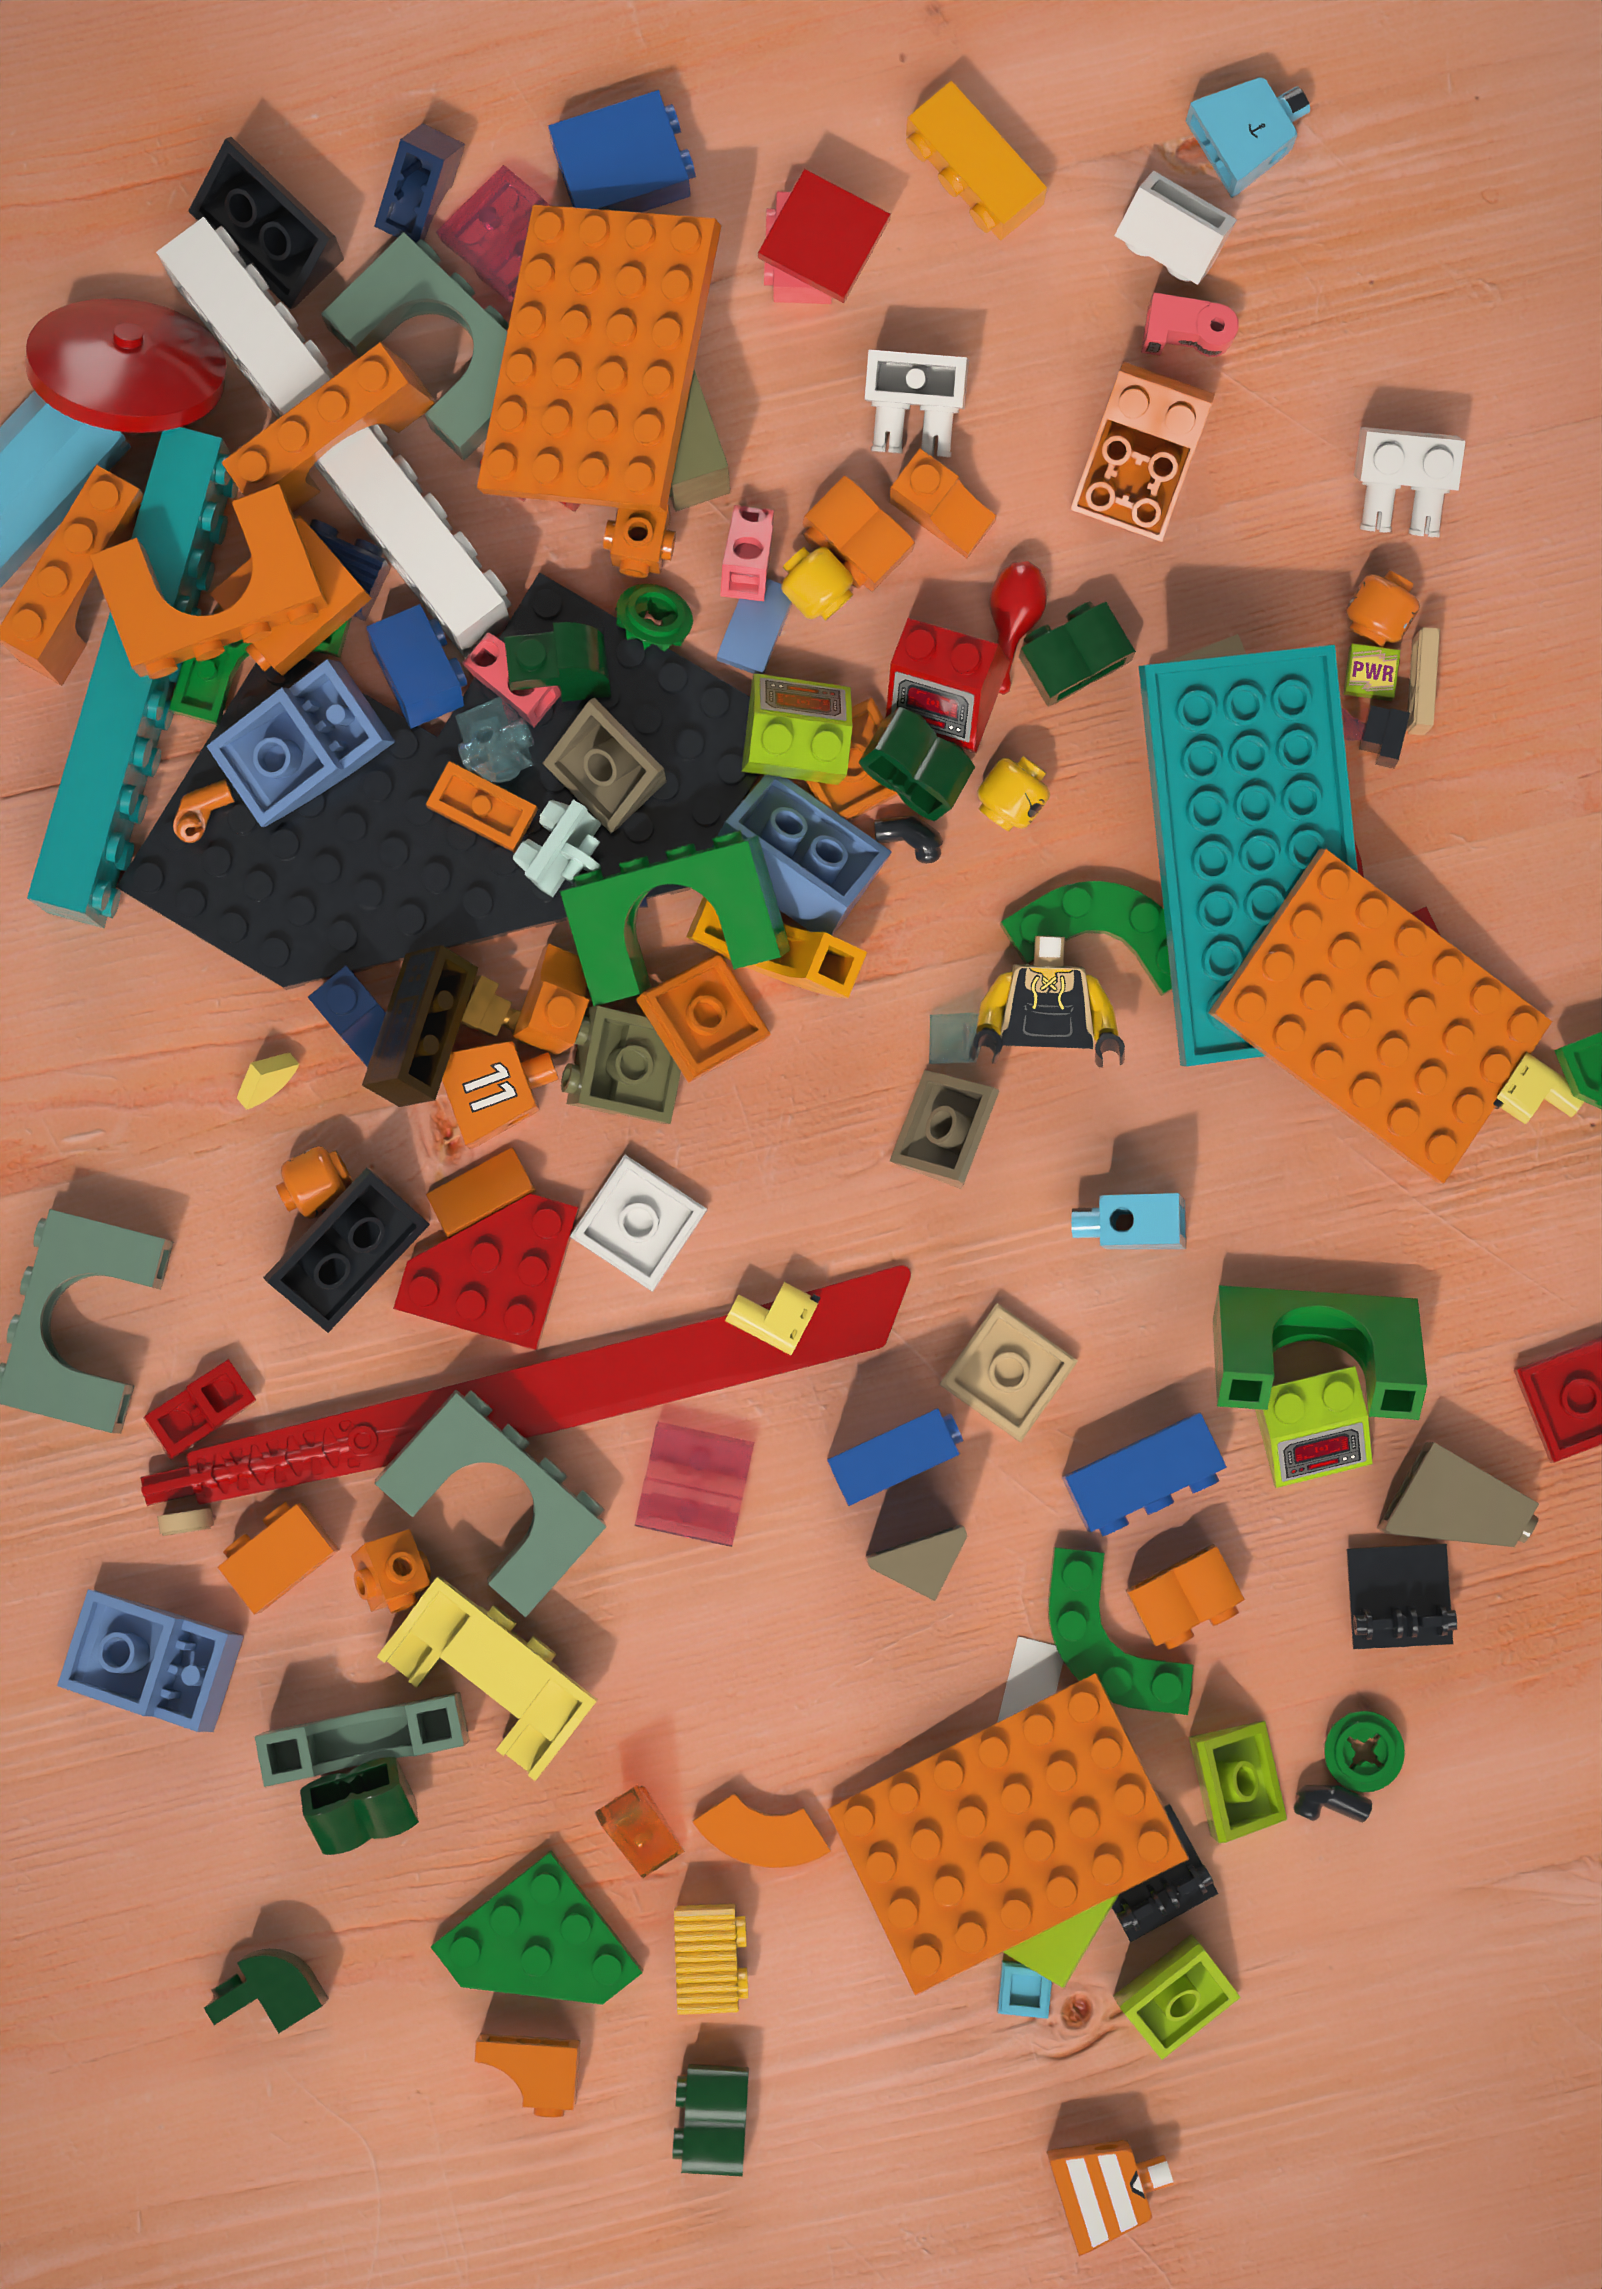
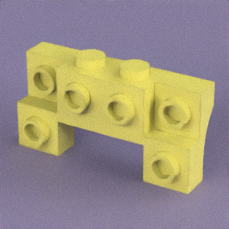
M439 1576L426 1590L413 1610L378 1654L377 1658L384 1663H390L409 1678L408 1682L416 1688L421 1685L442 1658L519 1719L496 1751L503 1756L506 1754L529 1772L528 1776L536 1781L598 1699L559 1669L560 1667L552 1662L556 1653L534 1636H532L529 1642H526L512 1631L517 1623L506 1613L494 1605L489 1611L482 1606L479 1607Z

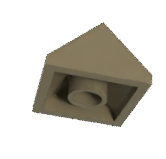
M595 698L588 701L543 762L554 776L610 833L617 830L666 783L664 768Z
M924 1070L890 1162L961 1189L965 1183L1000 1090Z
M957 1525L866 1555L867 1563L871 1569L935 1601L967 1538V1533L964 1526Z

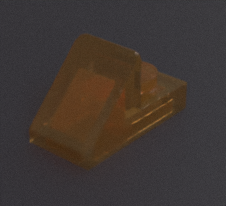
M636 1785L594 1812L602 1828L642 1879L685 1852L644 1786L639 1787Z

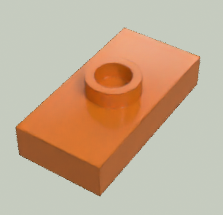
M450 761L426 803L429 809L514 853L538 811L536 805Z

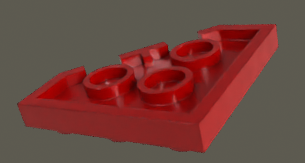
M534 1194L521 1198L408 1260L393 1309L537 1351L579 1208Z

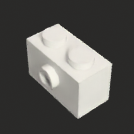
M1153 171L1138 188L1114 236L1124 241L1128 249L1135 254L1150 256L1167 266V270L1174 277L1184 281H1192L1198 285L1213 266L1237 219Z

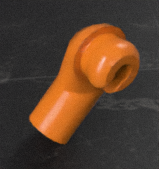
M226 779L191 791L182 797L173 822L174 832L180 840L187 843L198 841L205 831L211 811L235 802Z

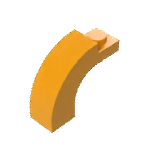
M703 896L686 938L723 954L722 957L731 961L718 915L711 903ZM783 924L791 950L780 958L746 966L766 976L809 991L833 997L849 998L867 952L826 932H810Z

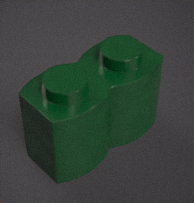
M1091 601L1086 602L1066 615L1069 621L1066 624L1053 630L1049 625H1044L1024 638L1026 645L1021 648L1019 659L1047 707L1064 700L1090 683L1115 672L1132 661L1136 651L1107 602L1095 607Z
M902 707L897 708L881 722L859 760V764L870 777L886 788L896 791L899 797L912 810L934 822L953 808L975 769V765L959 745L937 737L934 730L921 715Z
M384 1757L368 1761L356 1767L348 1774L337 1773L323 1776L300 1789L303 1816L324 1855H336L354 1850L371 1838L383 1839L399 1835L419 1823L415 1796L395 1757Z
M689 2064L687 2076H677L675 2107L685 2108L684 2128H674L672 2159L682 2160L681 2173L743 2177L749 2067Z

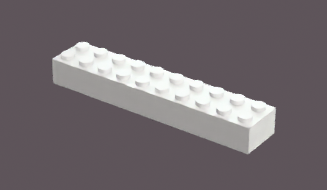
M202 217L156 253L173 285L279 419L334 376L326 366L328 362L317 346L311 340L303 344L305 339L297 329L299 325L282 302L276 305V302L267 291L269 289L267 283L252 264L246 266L238 254L239 248L222 226L214 231L207 220ZM378 424L359 430L328 450L314 466L375 544L383 551L385 557L431 616L437 618L442 630L466 659L487 632L496 636L509 623L510 617L507 608L512 604L506 596L508 592L490 569L484 574L480 571L482 566L476 558L478 554L463 533L459 531L455 535L451 534L452 527L446 520L448 516L431 493L422 497L421 493L423 490L416 481L418 477L407 461L400 454L394 459L391 457L393 452L386 443L388 439Z

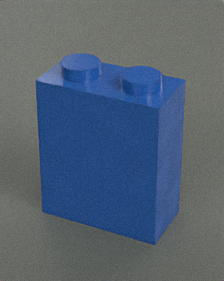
M659 90L548 125L551 144L573 208L641 213L691 197L689 179L696 177L694 165L688 149L679 151L674 136L681 133L677 114L673 104L664 106Z
M937 1408L827 1459V1462L847 1505L851 1506L960 1455L956 1444L963 1442V1438L953 1416L948 1414L942 1417Z

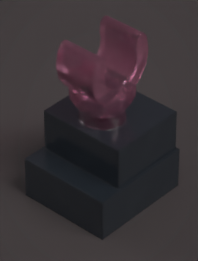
M1371 705L1366 721L1361 722L1359 719L1351 717V714L1346 709L1341 708L1344 740L1361 741L1359 750L1378 754L1375 765L1395 769L1400 758L1410 712Z

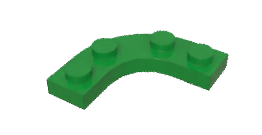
M352 617L313 651L340 658ZM241 639L224 646L225 651L215 658L197 661L194 657L183 661L169 710L174 714L219 726L232 680L241 662L249 656L245 648L251 643H244Z
M1086 881L1065 885L1041 896L1000 923L1001 928L1017 953L1027 965L1034 961L1035 936L1065 937L1066 941L1084 933L1106 934L1122 941L1136 956L1161 996L1172 990L1164 909L1148 896L1130 887L1105 881Z
M1053 1547L1048 1593V1621L1055 1647L1070 1672L1079 1681L1096 1673L1110 1701L1114 1704L1139 1710L1188 1715L1193 1664L1140 1658L1124 1653L1108 1638L1101 1624L1099 1607L1105 1553Z

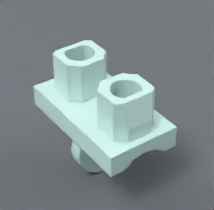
M550 800L540 814L539 823L544 828L552 832L544 845L540 846L527 839L521 843L513 855V860L525 871L524 875L541 891L551 897H554L565 879L573 883V877L579 875L582 869L585 871H595L601 867L599 863L591 858V855L600 843L593 836L601 823L587 811L588 809L575 800L570 805Z

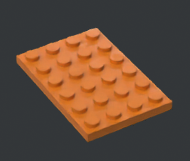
M533 205L477 483L478 490L483 494L666 512L721 232V224L716 218Z
M1327 849L1318 850L1208 1012L1432 1180L1442 1184L1446 1182L1496 1107L1493 1105L1497 1099L1496 1097L1526 1052L1529 1054L1533 1052L1553 1022Z
M1096 1673L827 1809L914 1995H919L1189 1859Z

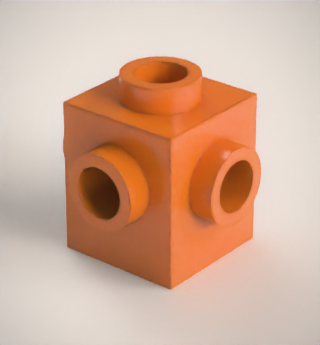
M667 505L666 512L618 508L616 521H607L603 549L610 550L612 566L620 567V573L632 577L646 578L649 572L661 573L663 559L672 560L676 531L668 530L671 518L669 505Z
M410 1529L364 1543L351 1555L356 1569L354 1573L356 1590L363 1600H367L371 1612L388 1607L390 1614L413 1607L418 1603L417 1596L431 1585L429 1581L431 1576L429 1561L423 1551H418Z

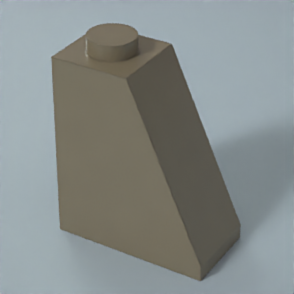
M1426 1442L1377 1529L1386 1534L1515 1547L1518 1540L1525 1543L1534 1531L1539 1519L1534 1515V1512L1539 1503L1437 1443Z

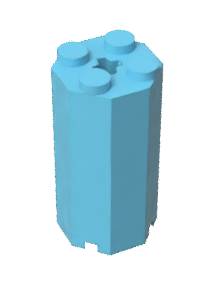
M35 390L0 427V588L64 520L95 466L98 465L109 471L131 448L120 431L98 428L74 420L51 407Z

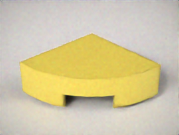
M284 1053L252 1062L241 1085L237 1099L246 1110L263 1103L287 1084L296 1072L299 1063L291 1053Z

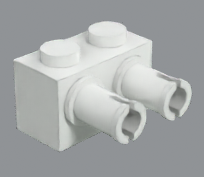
M869 350L864 400L871 402V406L876 407L871 451L885 452L887 432H890L888 452L903 453L902 439L905 409H910V405L920 406V410L924 411L921 449L930 456H934L935 437L938 435L937 456L951 457L953 413H958L959 409H965L969 359L967 357Z
M1360 427L1354 476L1362 481L1363 485L1367 486L1360 529L1375 532L1376 526L1379 532H1391L1395 491L1400 489L1401 485L1411 486V489L1415 490L1411 525L1408 534L1417 536L1428 534V537H1440L1439 529L1444 493H1450V490L1459 491L1465 440L1453 435Z

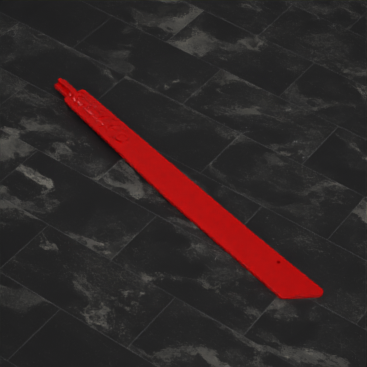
M898 1265L805 1292L811 1295V1297L815 1294L821 1299L792 1355L726 1322L725 1319L728 1315L191 1451L187 1454L189 1466L140 1477L142 1495L145 1497L147 1506L195 1495L197 1503L202 1505L387 1467L455 1390L464 1397L471 1390L493 1410L487 1417L501 1430L509 1424L524 1438L880 1349L887 1343L909 1284L911 1271L907 1266ZM773 1302L760 1306L770 1310Z

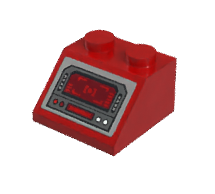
M907 618L890 664L885 718L899 707L918 713L934 730L937 737L953 742L962 749L977 753L1010 661L997 643Z

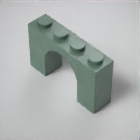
M403 232L321 315L327 329L357 358H360L378 343H381L401 323L415 316L426 314L441 315L456 321L465 328L472 337L474 344L471 363L461 379L425 413L430 429L465 461L487 438L507 337L506 330L509 324L495 308L489 305L484 310L472 298L475 292L463 277L456 272L449 276L438 265L441 259L425 241L420 239L415 243Z
M49 1209L47 1219H40L34 1234L33 1245L39 1248L34 1267L28 1266L22 1277L20 1294L24 1295L25 1299L20 1315L15 1314L9 1324L7 1343L12 1344L7 1363H0V1404L109 1433L121 1434L134 1385L88 1374L69 1365L60 1356L52 1340V1312L65 1290L74 1283L88 1277L109 1276L161 1290L174 1242Z
M455 1390L375 1479V1485L413 1517L446 1479L467 1465L482 1462L495 1463L507 1467L519 1475L528 1486L533 1498L531 1524L525 1536L488 1576L487 1580L489 1586L526 1617L607 1527L604 1520L599 1517L605 1509L584 1490L575 1496L566 1488L562 1482L567 1478V1475L547 1457H544L538 1463L525 1451L530 1444L529 1441L511 1425L507 1424L501 1430L487 1417L493 1410L474 1392L470 1390L464 1397Z

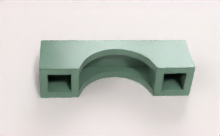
M460 1692L265 1731L254 1736L264 1787L315 1777L324 1773L362 1765L378 1758L417 1756L461 1747L470 1741Z

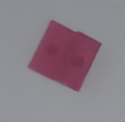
M503 165L436 233L444 245L473 267L483 282L510 303L515 297L533 205H550L515 173Z
M657 1422L635 1526L732 1547L755 1442Z

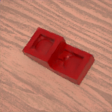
M227 1359L187 1385L184 1391L145 1415L143 1420L169 1459L172 1460L256 1402V1398L233 1364Z

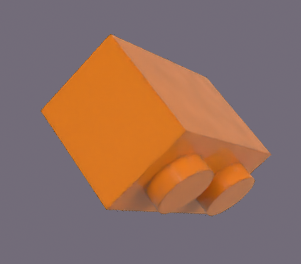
M287 1502L283 1503L262 1520L267 1526L266 1529L253 1539L247 1533L223 1551L228 1559L217 1568L254 1615L262 1613L340 1551L304 1503L296 1504L292 1508Z

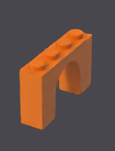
M378 343L221 463L244 496L279 484L293 513L321 492L308 472L328 450L355 432L376 424H385L395 432L400 433L424 415L436 402L411 366L382 343Z
M98 465L93 469L0 625V642L20 663L63 686L87 645L77 634L75 622L83 596L96 574L89 555L131 540L144 496L139 488Z
M279 484L232 501L251 552L252 575L242 597L234 605L220 613L208 616H195L180 612L170 606L162 594L146 549L137 538L89 555L131 667L140 677L147 675L149 679L165 677L178 669L176 665L194 657L197 661L215 658L225 651L224 646L241 639L244 643L262 640L271 635V628L289 621L291 625L307 623L319 616L318 610L328 607L291 508Z

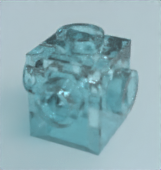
M501 697L456 715L463 743L458 744V750L468 771L474 770L491 783L505 782L518 776L520 770L534 765L528 748L534 745L531 731L526 721L522 717L519 718L517 712Z

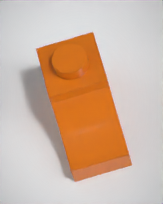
M920 448L890 488L889 503L967 559L997 518V515L980 503L963 486L958 475Z
M551 944L543 947L512 1036L513 1038L555 1055H559L574 1045L590 1000L586 998L587 982L578 955Z
M480 2033L476 2040L474 2062L490 2065L507 2074L522 2093V2107L534 2108V2115L552 2118L563 2117L564 2110H574L577 2100L581 2040Z

